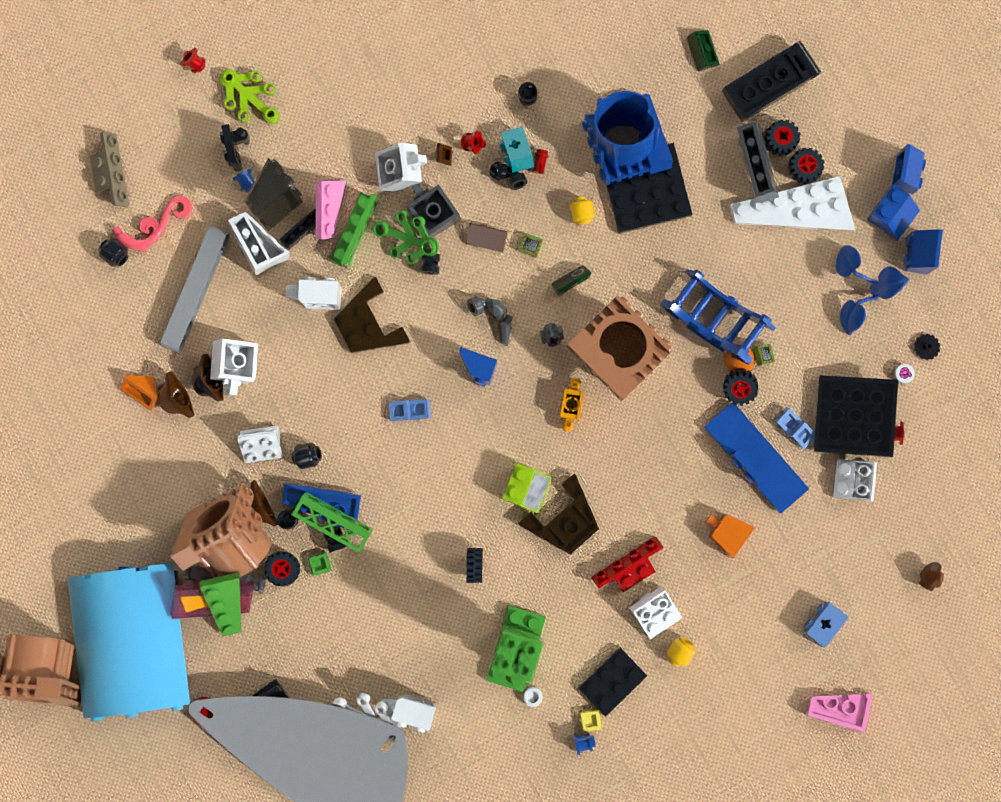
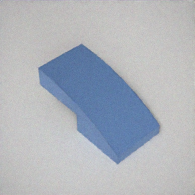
M430 399L389 402L390 421L431 419Z
M788 407L774 420L803 449L815 438V432Z

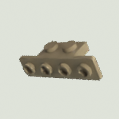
M101 132L103 151L90 156L96 193H104L110 190L113 206L127 207L129 202L117 136L114 133Z

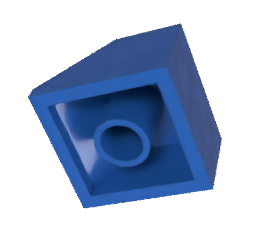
M907 144L897 153L892 185L895 184L910 194H914L921 188L923 178H920L921 171L924 170L926 165L924 152Z
M894 184L887 190L867 220L898 241L920 209L908 193Z
M914 230L907 236L905 246L908 247V250L903 260V265L906 266L905 271L929 274L938 268L943 230Z
M460 347V356L471 379L474 380V384L485 387V385L490 386L497 366V360Z

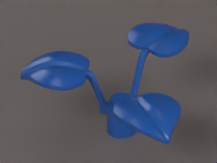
M844 245L836 260L838 274L842 277H849L853 273L871 282L870 292L873 295L872 297L860 299L857 302L848 300L843 305L840 313L841 325L844 331L851 335L862 326L866 318L865 308L860 305L861 303L877 300L878 297L882 299L892 298L902 290L909 281V278L891 266L885 267L880 272L878 281L857 272L855 269L861 264L860 254L854 247Z

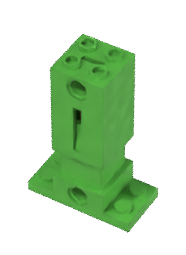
M509 605L486 681L521 692L524 691L526 682L532 683L543 647V640L540 635L546 619L545 616Z

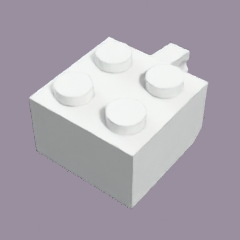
M398 143L375 153L379 190L397 192L422 182L420 166L426 164L427 160L426 155L418 154L417 145Z
M304 277V280H299V284L286 286V298L299 300L306 309L341 310L342 287L334 278H324V281H318L314 277Z
M223 338L213 341L210 379L223 381L225 395H237L238 386L241 383L254 382L256 378L258 344Z
M406 694L399 696L397 700L382 699L381 702L387 704L388 709L386 712L392 716L391 720L395 721V725L406 727V725L414 726V730L425 733V730L430 731L437 703Z

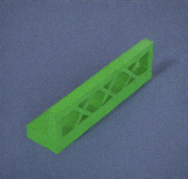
M360 192L330 259L332 263L346 269L349 268L377 206L378 198L376 195L371 194L369 196Z
M308 492L302 495L292 513V516L358 553L361 552L373 531L371 527ZM302 504L310 508L312 515L303 516L298 513ZM323 515L327 517L328 525H319L316 516ZM333 526H343L346 534H335ZM357 534L363 537L360 546L351 542V535Z

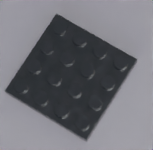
M674 143L667 144L673 159L671 169L653 174L645 172L642 176L635 175L631 179L624 178L621 179V182H610V185L606 186L619 234L693 215Z
M819 375L814 452L893 457L898 380Z

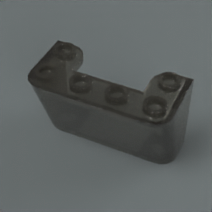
M268 158L244 200L255 217L268 231L303 203L300 199L302 194L293 186L294 180L288 173H284V170L275 158L273 160Z

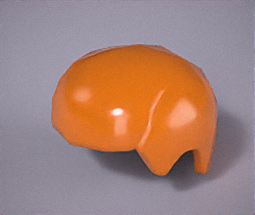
M748 349V354L753 358L749 365L731 356L733 353L727 351L724 355V363L727 369L733 372L738 368L739 370L743 368L746 371H751L756 360L752 349Z

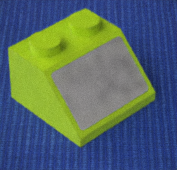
M516 463L503 500L538 513L552 477Z

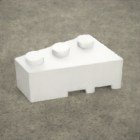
M243 212L228 220L229 228L255 275L290 259V252L284 249L275 238L271 237L247 212Z

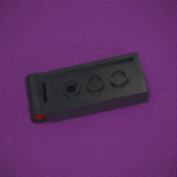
M798 41L725 86L722 92L741 122H744L817 77L821 70L802 41Z

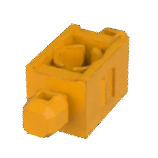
M578 378L570 380L569 387L571 388L564 389L563 399L561 400L562 405L560 406L559 418L565 419L562 422V429L566 432L572 431L573 421H579L581 405L583 404L584 392L578 391L581 386V381ZM566 396L574 397L573 401L576 402L577 407L571 413L577 411L576 415L564 413V409L566 412H569L566 402L572 398L568 397L566 399Z

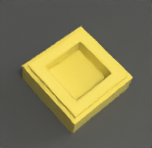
M599 709L579 712L582 732L602 729Z

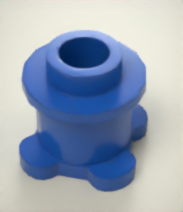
M252 168L232 178L233 181L238 180L241 186L240 190H245L246 193L256 189L255 185L258 183L254 181L251 172H253Z
M589 732L586 735L577 736L576 733L574 734L577 755H580V751L591 750L592 752V747H596L594 735L590 736Z

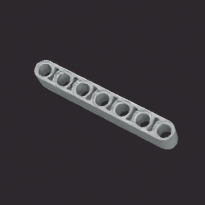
M214 226L209 227L160 344L161 347L176 353L182 351L227 245L229 232Z

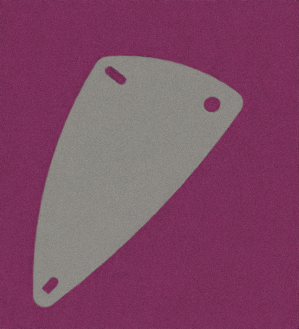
M262 696L222 697L196 700L189 706L190 715L210 735L253 772L294 802H402L407 780V745L403 730L395 725L345 708L291 698ZM202 707H205L213 713V717L209 719L199 712ZM390 735H394L396 737L395 743L387 753H382L381 747Z

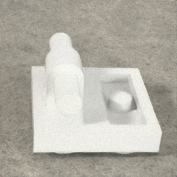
M837 459L833 497L867 502L873 501L877 463Z
M661 586L652 593L648 592L639 598L640 601L629 607L649 639H652L682 618L666 590Z

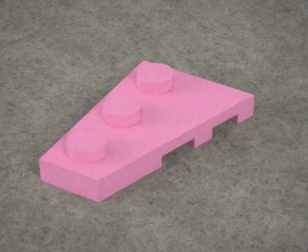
M346 180L316 181V239L334 238Z
M873 694L812 696L809 700L806 716L865 732Z

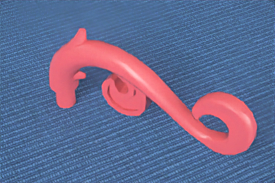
M176 196L166 206L159 223L152 217L142 219L140 230L143 233L150 234L149 228H154L152 234L145 239L135 240L133 239L134 235L129 236L126 232L123 233L119 226L113 228L112 231L117 236L116 239L128 249L147 253L146 248L153 245L163 234L172 207L176 203L183 204V210L181 212L173 211V215L177 218H186L192 213V203L184 196Z

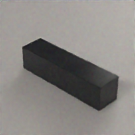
M316 209L311 211L279 239L288 250L316 227Z

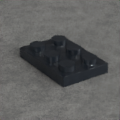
M619 647L578 688L606 717L647 675Z

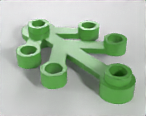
M406 210L396 213V219L401 223L405 233L391 228L385 221L376 222L373 225V232L377 237L389 235L405 241L399 246L390 249V256L392 258L401 257L404 251L414 245L420 247V249L406 254L405 260L408 264L416 263L418 258L423 255L434 256L439 251L438 241L433 237H429L424 227L425 219L422 216L412 219V225L417 228L422 239L415 235L408 221L409 213Z

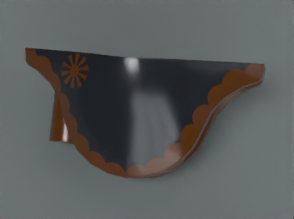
M203 354L199 365L193 368V388L200 396H209L217 402L223 401V381L210 379L212 359L208 354Z

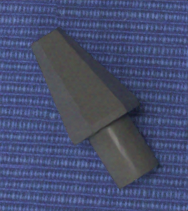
M507 314L503 322H499L501 343L505 346H508L512 329L510 323L513 319L512 316Z

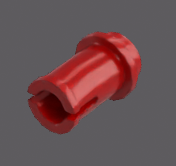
M537 149V152L534 153L536 158L532 172L544 174L546 160L549 158L548 151Z

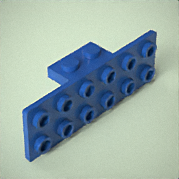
M733 402L705 425V429L732 458L731 462L733 465L745 473L744 477L751 484L753 483L779 513H783L809 490L808 486Z

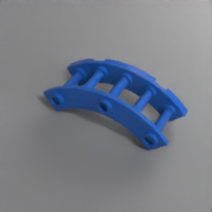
M686 269L685 273L691 278L675 300L671 302L664 299L660 306L676 320L680 318L688 324L687 328L712 346L722 352L727 350L733 353L731 355L733 358L749 365L753 358L748 354V349L764 327L773 331L776 329L771 323L772 320L765 314L759 315L738 304L734 297L724 295L706 281L700 271ZM699 284L707 292L692 313L687 314L681 309V304L695 285ZM714 296L725 305L711 324L704 327L697 322V317ZM730 309H733L741 314L742 317L728 336L721 338L715 334V330ZM748 320L757 323L742 345H734L733 340Z

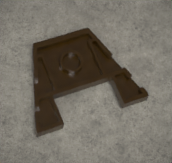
M376 277L334 318L351 353L411 343L403 327L384 335L367 304L368 301L384 293Z
M575 473L561 485L574 501L544 527L532 512L518 523L523 528L570 555L599 530Z

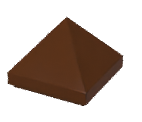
M437 143L436 161L451 166L452 147Z

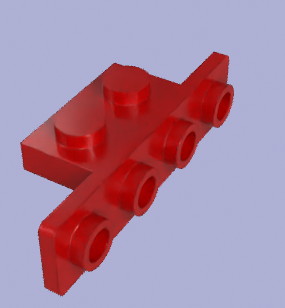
M657 537L648 539L644 544L631 550L627 555L615 560L603 570H599L591 579L598 588L615 579L620 589L625 592L656 572L648 557L663 549L664 546Z

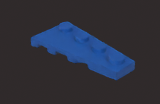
M289 483L284 484L283 504L296 508L302 495L308 492L358 520L361 495ZM302 504L300 511L311 514L310 508ZM323 515L316 516V518L328 521L327 517Z

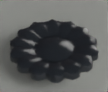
M921 335L914 343L916 355L925 360L934 359V357L938 356V352H940L939 340L934 335Z

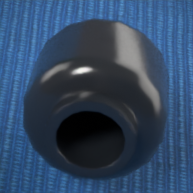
M117 239L105 240L101 243L99 256L111 267H120L128 260L127 247Z
M310 442L297 445L291 458L298 468L307 469L319 464V461L322 459V453L319 446Z

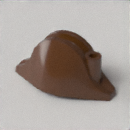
M172 371L166 373L165 382L158 386V401L161 408L170 414H182L188 418L195 416L185 387Z
M256 480L252 481L250 489L254 494V499L251 507L260 514L262 522L274 527L277 526V519L267 498Z

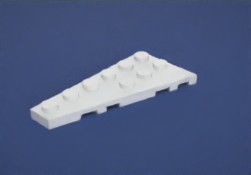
M840 176L778 192L779 198L760 203L757 198L730 205L735 224L855 231Z

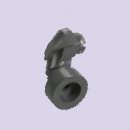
M474 296L467 300L468 309L475 317L482 314L484 309L487 308L494 315L495 319L500 320L503 319L504 313L507 311L506 307L498 299H484Z

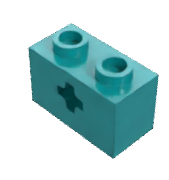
M523 127L501 132L502 140L499 141L501 151L506 153L504 160L506 166L511 167L512 173L534 167L533 155Z

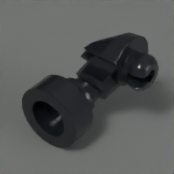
M494 162L490 167L489 173L492 178L501 180L508 177L507 183L511 190L521 189L528 182L524 173H512L511 167L506 166V164Z

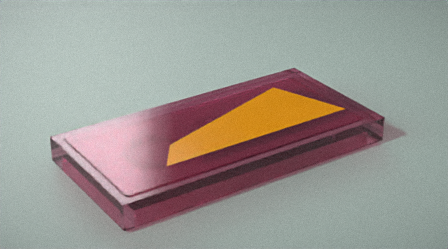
M253 580L239 581L241 613H249L254 582ZM200 584L174 586L170 613L171 619L213 616L202 593Z

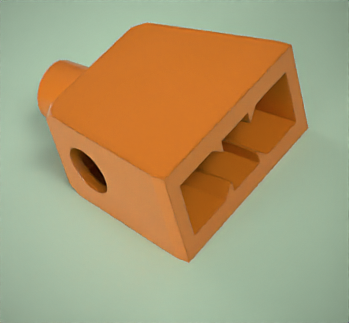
M710 514L705 521L708 526L713 528L709 537L730 558H734L755 529L753 526L728 514H724L721 519Z

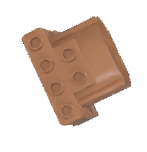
M617 295L566 347L622 402L673 350L671 349V343L666 338L661 339L657 335L658 331L653 325H647L643 321L644 317L639 311L636 310L634 312L629 307L630 303L625 297L622 296L620 298ZM611 324L629 325L636 329L643 337L646 351L643 358L634 366L620 368L614 363L612 355L604 353L600 349V337L603 331Z
M242 483L237 491L233 488L229 491L228 495L222 494L219 499L211 500L209 505L205 502L187 512L170 556L182 570L201 562L214 578L239 572L240 578L258 567V564L269 552L272 541L261 528L262 518L260 514L251 507L254 499L252 490Z
M25 635L7 636L4 655H0V698L9 701L18 700L21 702L80 707V686L69 682L74 645L66 643L65 640Z

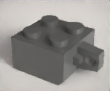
M419 183L412 186L417 196L413 198L415 201L407 205V208L413 218L422 216L425 219L424 227L429 237L434 238L460 220V214L439 185L430 191L428 188L423 190Z

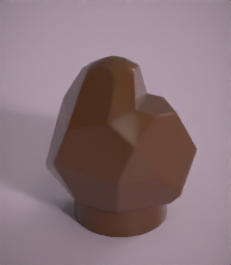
M931 562L923 568L919 574L921 579L919 584L922 587L933 591L935 587L941 586L944 580L941 564Z

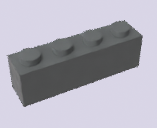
M755 121L738 127L737 130L755 197L760 203L779 198L761 128Z

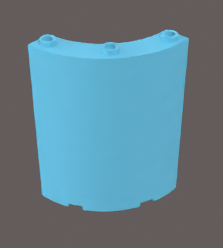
M173 563L139 567L137 572L136 568L69 577L68 587L83 717L91 718V721L103 720V717L126 714V718L138 716L139 712L171 708V711L183 709V705L190 704Z

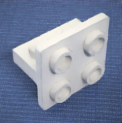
M278 426L240 431V435L237 436L245 463L283 457Z

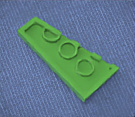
M239 572L200 581V588L222 636L241 632Z

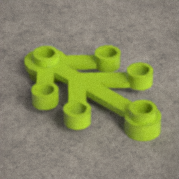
M227 69L220 75V81L226 87L225 107L230 111L236 108L237 104L234 100L235 88L240 93V112L238 113V118L241 122L246 123L250 120L248 112V101H250L264 114V119L268 124H276L279 121L278 111L275 108H268L253 95H273L276 92L274 84L268 82L264 86L244 87L240 82L252 81L259 83L262 80L261 73L253 70L250 74H237L236 71ZM258 74L259 78L253 79V75ZM231 75L232 80L227 81V76ZM272 86V91H266L267 87ZM228 102H234L233 106H227ZM273 112L274 116L269 118L268 113ZM242 114H247V118L242 119Z

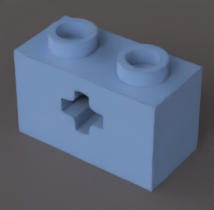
M830 602L821 603L815 611L817 614L813 619L810 618L805 623V630L803 631L804 634L824 648H826L848 619L846 614ZM821 620H826L827 627L822 626Z

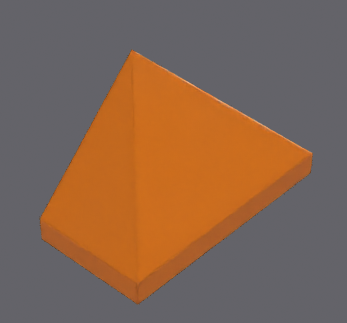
M126 375L124 377L120 390L152 411L158 398L153 376Z

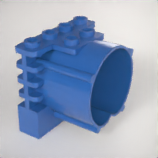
M632 91L615 92L604 99L599 98L597 100V108L594 114H584V120L582 121L583 130L588 132V144L590 148L593 147V159L595 164H599V177L601 181L604 180L606 186L610 185V182H621V179L624 178L631 179L635 175L642 176L645 172L653 174L672 168L673 159L650 94L641 95ZM617 126H631L639 131L638 143L632 145L615 144L604 136L609 130Z

